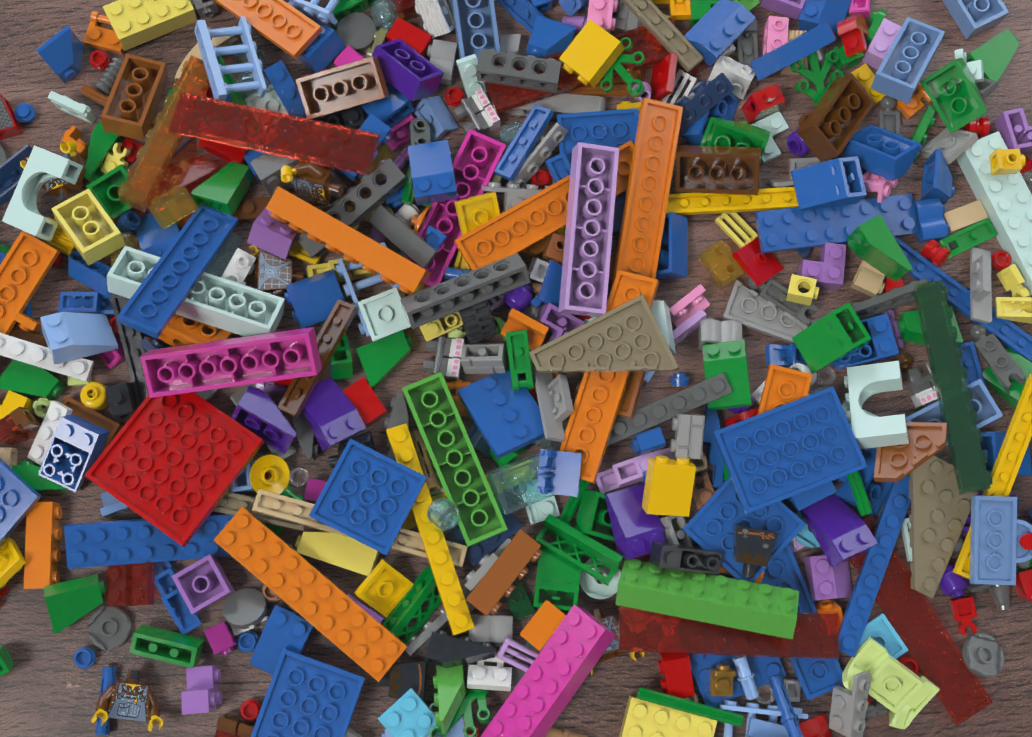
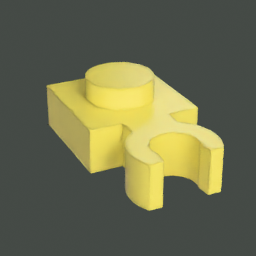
M115 143L113 153L107 154L101 172L106 174L121 164L128 166V162L124 161V159L130 155L131 149L124 148L122 153V143Z
M1015 264L997 273L1006 292L1011 290L1012 297L1030 296L1029 290L1022 285L1025 280Z

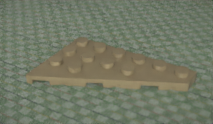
M644 295L529 352L539 373L677 371L680 369Z
M934 455L909 473V499H911V514H909V521L911 523L910 547H912V562H910V570L912 572L910 578L911 589L929 598H933L970 513L971 495L978 494L983 482Z

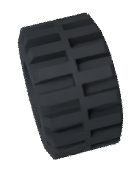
M486 300L459 311L464 331L471 344L496 336V327Z

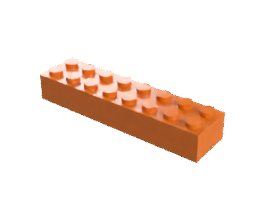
M279 186L265 208L271 211L270 216L285 224L287 221L290 222L288 225L290 228L302 234L305 231L308 232L306 237L320 244L325 242L326 245L324 247L339 255L341 252L345 253L343 258L357 265L359 262L362 263L361 268L374 275L377 272L380 273V279L392 285H395V283L399 284L398 289L408 295L421 291L431 274L429 271Z

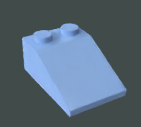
M60 312L40 317L42 332L54 365L118 349V344L106 314Z

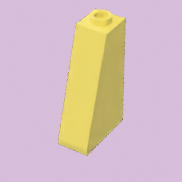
M303 532L302 536H298L295 544L297 553L366 576L375 568L380 552L353 538L330 532Z

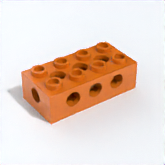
M175 314L158 339L176 347L237 338L238 334Z

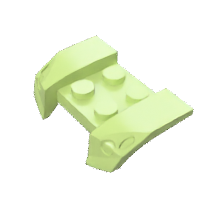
M871 637L857 650L855 657L850 658L842 673L843 685L846 689L852 691L854 675L864 671L870 672L871 686L868 694L890 710L889 726L904 730L940 690V688L924 676L919 677L889 655L888 650Z

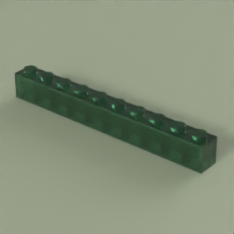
M942 280L917 284L912 291L942 421L948 425L947 442L959 494L987 491L991 488L992 476L990 472H987L985 466L987 455L984 450L982 451L980 445L982 434L980 429L976 428L977 413L975 408L972 409L971 407L972 392L970 388H967L965 381L967 380V371L965 367H962L960 360L963 355L961 347H957L956 343L958 333L956 327L952 326L951 322L953 312L951 306L947 305V288L943 286Z

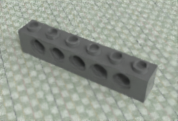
M390 158L384 159L378 163L375 171L367 173L362 177L360 184L349 188L345 193V197L334 201L330 205L331 209L326 214L333 218L339 216L340 222L354 228L409 179ZM386 176V183L381 186L378 185L379 178ZM371 190V196L368 199H363L364 191ZM355 203V210L348 213V205ZM305 231L304 234L299 232L300 236L296 240L311 258L316 260L329 250L324 247L326 245L325 242L320 244L306 237L308 232Z
M516 253L401 298L400 302L411 328L414 329L528 284L530 279L525 263L519 254Z

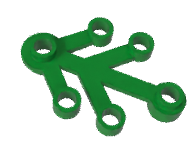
M624 37L619 40L622 45L625 42H629V45L624 47V51L632 49L633 43L630 38ZM638 51L633 55L620 54L605 73L604 80L600 83L603 92L609 93L613 90L612 79L615 69L628 85L627 90L632 97L643 95L645 87L642 81L633 79L621 65V63L635 64L637 66L643 65L645 62L643 53ZM636 57H642L640 61H635ZM610 83L609 88L605 89L604 85ZM638 84V88L633 90L632 86Z
M835 50L825 54V60L821 68L819 67L816 51L808 55L811 71L805 68L802 60H798L790 65L793 73H798L815 84L816 91L809 87L807 80H800L795 84L796 91L804 93L811 98L814 107L836 79L835 74L838 75V78L844 76L841 70L831 72L830 81L826 88H824L823 81L832 63L837 62L839 59V54ZM796 63L799 65V70L796 69ZM801 83L804 85L803 90L800 87Z
M465 685L466 694L468 695L462 700L446 734H442L441 726H435L430 730L429 737H448L447 734L462 716H464L465 724L463 730L464 737H477V730L473 724L471 705L477 699L479 706L477 712L478 721L482 724L488 723L491 715L487 709L486 695L490 690L470 689ZM434 702V703H432V704L430 705L429 708H430L431 711L433 712V710H434L435 708H439V707H435V702ZM482 714H487V717L481 718L480 716ZM468 731H474L472 735H467Z

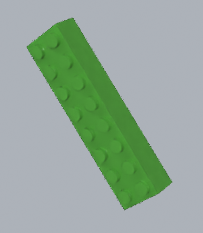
M442 372L403 387L404 395L468 548L508 531Z
M625 558L618 582L616 605L793 640L797 620L799 591L749 582L743 579L728 578L722 575L717 576L702 572L659 568L649 562Z

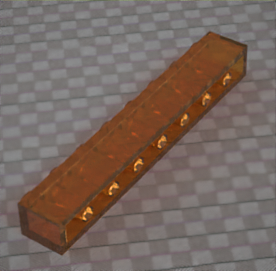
M192 55L188 61L184 62L180 78L175 79L171 95H167L165 98V107L162 112L157 114L153 130L150 129L148 131L144 147L139 148L135 164L131 165L128 169V178L125 183H121L118 189V196L122 203L143 212L146 211L210 86L203 60Z

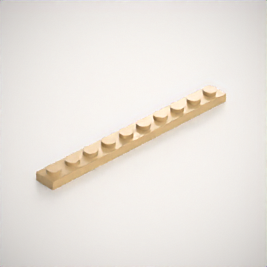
M258 489L252 511L349 537L311 518L309 514L315 504ZM401 528L391 549L428 559L420 534ZM446 540L454 566L462 568L468 546Z

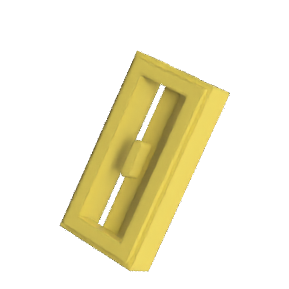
M736 212L722 213L721 216L715 219V223L740 248L758 237L755 231ZM728 215H730L742 227V229ZM723 219L746 241L745 243L722 221Z

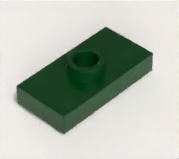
M519 578L513 584L516 588L509 597L504 596L516 621L535 612Z

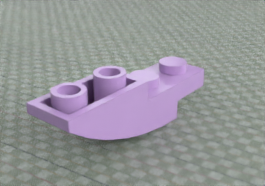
M670 448L612 465L613 468L600 472L597 475L596 482L600 493H611L643 481L642 472L647 470L648 458H656L657 455L666 456L669 459H677V457L673 456L674 452H670Z

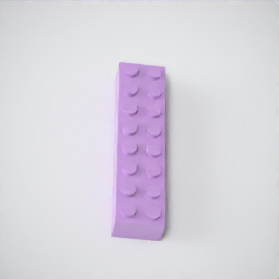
M578 142L572 149L559 313L599 317L606 313L619 148Z

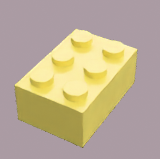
M89 188L51 208L57 222L88 266L125 246L121 232Z

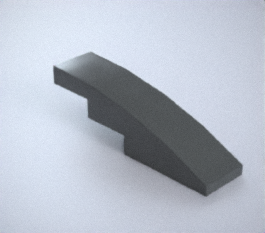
M382 204L378 205L368 220L392 243L423 268H427L438 253L424 238Z

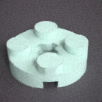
M589 559V560L585 563V565H586V564H591V563H592V559ZM606 566L597 567L598 572H603L605 577L611 572V569ZM620 569L617 571L607 586L602 582L598 584L597 579L580 570L579 582L581 588L588 596L594 599L609 598L617 592L621 571Z

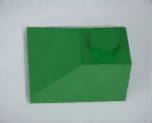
M122 164L86 186L111 220L145 200L137 181L127 166Z

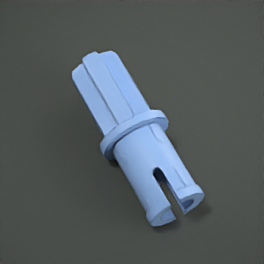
M742 654L732 658L739 676L737 680L742 684L746 699L752 700L757 698L759 694L753 679L754 673H751L746 655Z

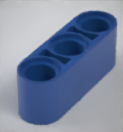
M78 251L69 254L68 274L70 277L104 296L114 294L108 292L107 274L111 267L100 261H96L88 266Z

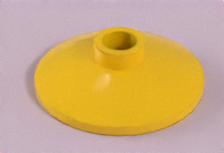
M264 455L258 458L251 467L250 484L256 493L258 489L281 494L289 483L290 472L288 465L279 456ZM266 472L269 474L268 479L264 477Z

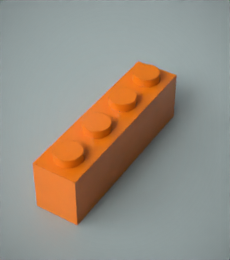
M37 502L26 514V563L24 564L23 589H44V586L60 582L58 562L61 560L59 541L62 537V531L59 528V523L63 514L60 503Z

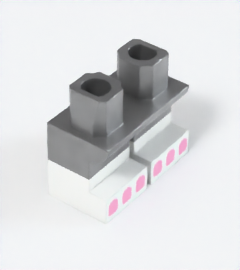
M482 88L475 91V95L468 99H462L461 105L453 110L458 121L468 117L470 122L462 125L466 135L469 129L485 135L500 127V118L493 106L490 105V101Z
M439 336V339L427 341L426 351L436 353V359L425 358L423 370L434 374L442 372L443 377L446 379L459 380L462 346L465 344L464 339H449Z
M936 359L923 365L928 374L924 377L918 367L906 372L909 381L906 387L915 408L958 390L955 383L950 381L946 367L941 369Z

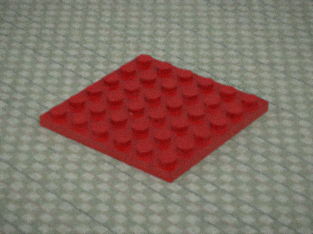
M194 392L150 398L148 395L84 476L177 543L186 547L265 441Z

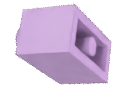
M884 18L868 46V51H865L861 62L878 70L898 35L901 26Z

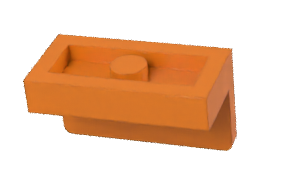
M512 308L508 314V320L501 330V335L506 337V332L527 330L529 350L533 351L542 345L548 334L549 327Z
M546 600L520 632V635L540 651L566 615Z

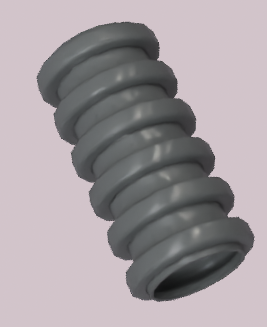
M118 58L112 59L113 62L109 63V68L105 69L106 73H102V78L98 79L99 83L95 84L96 89L107 96L110 95L123 63Z

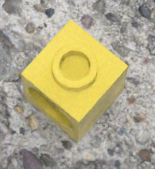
M792 274L786 301L811 306L812 299L817 300L820 288L815 287L817 279ZM805 288L809 292L801 293L798 289Z

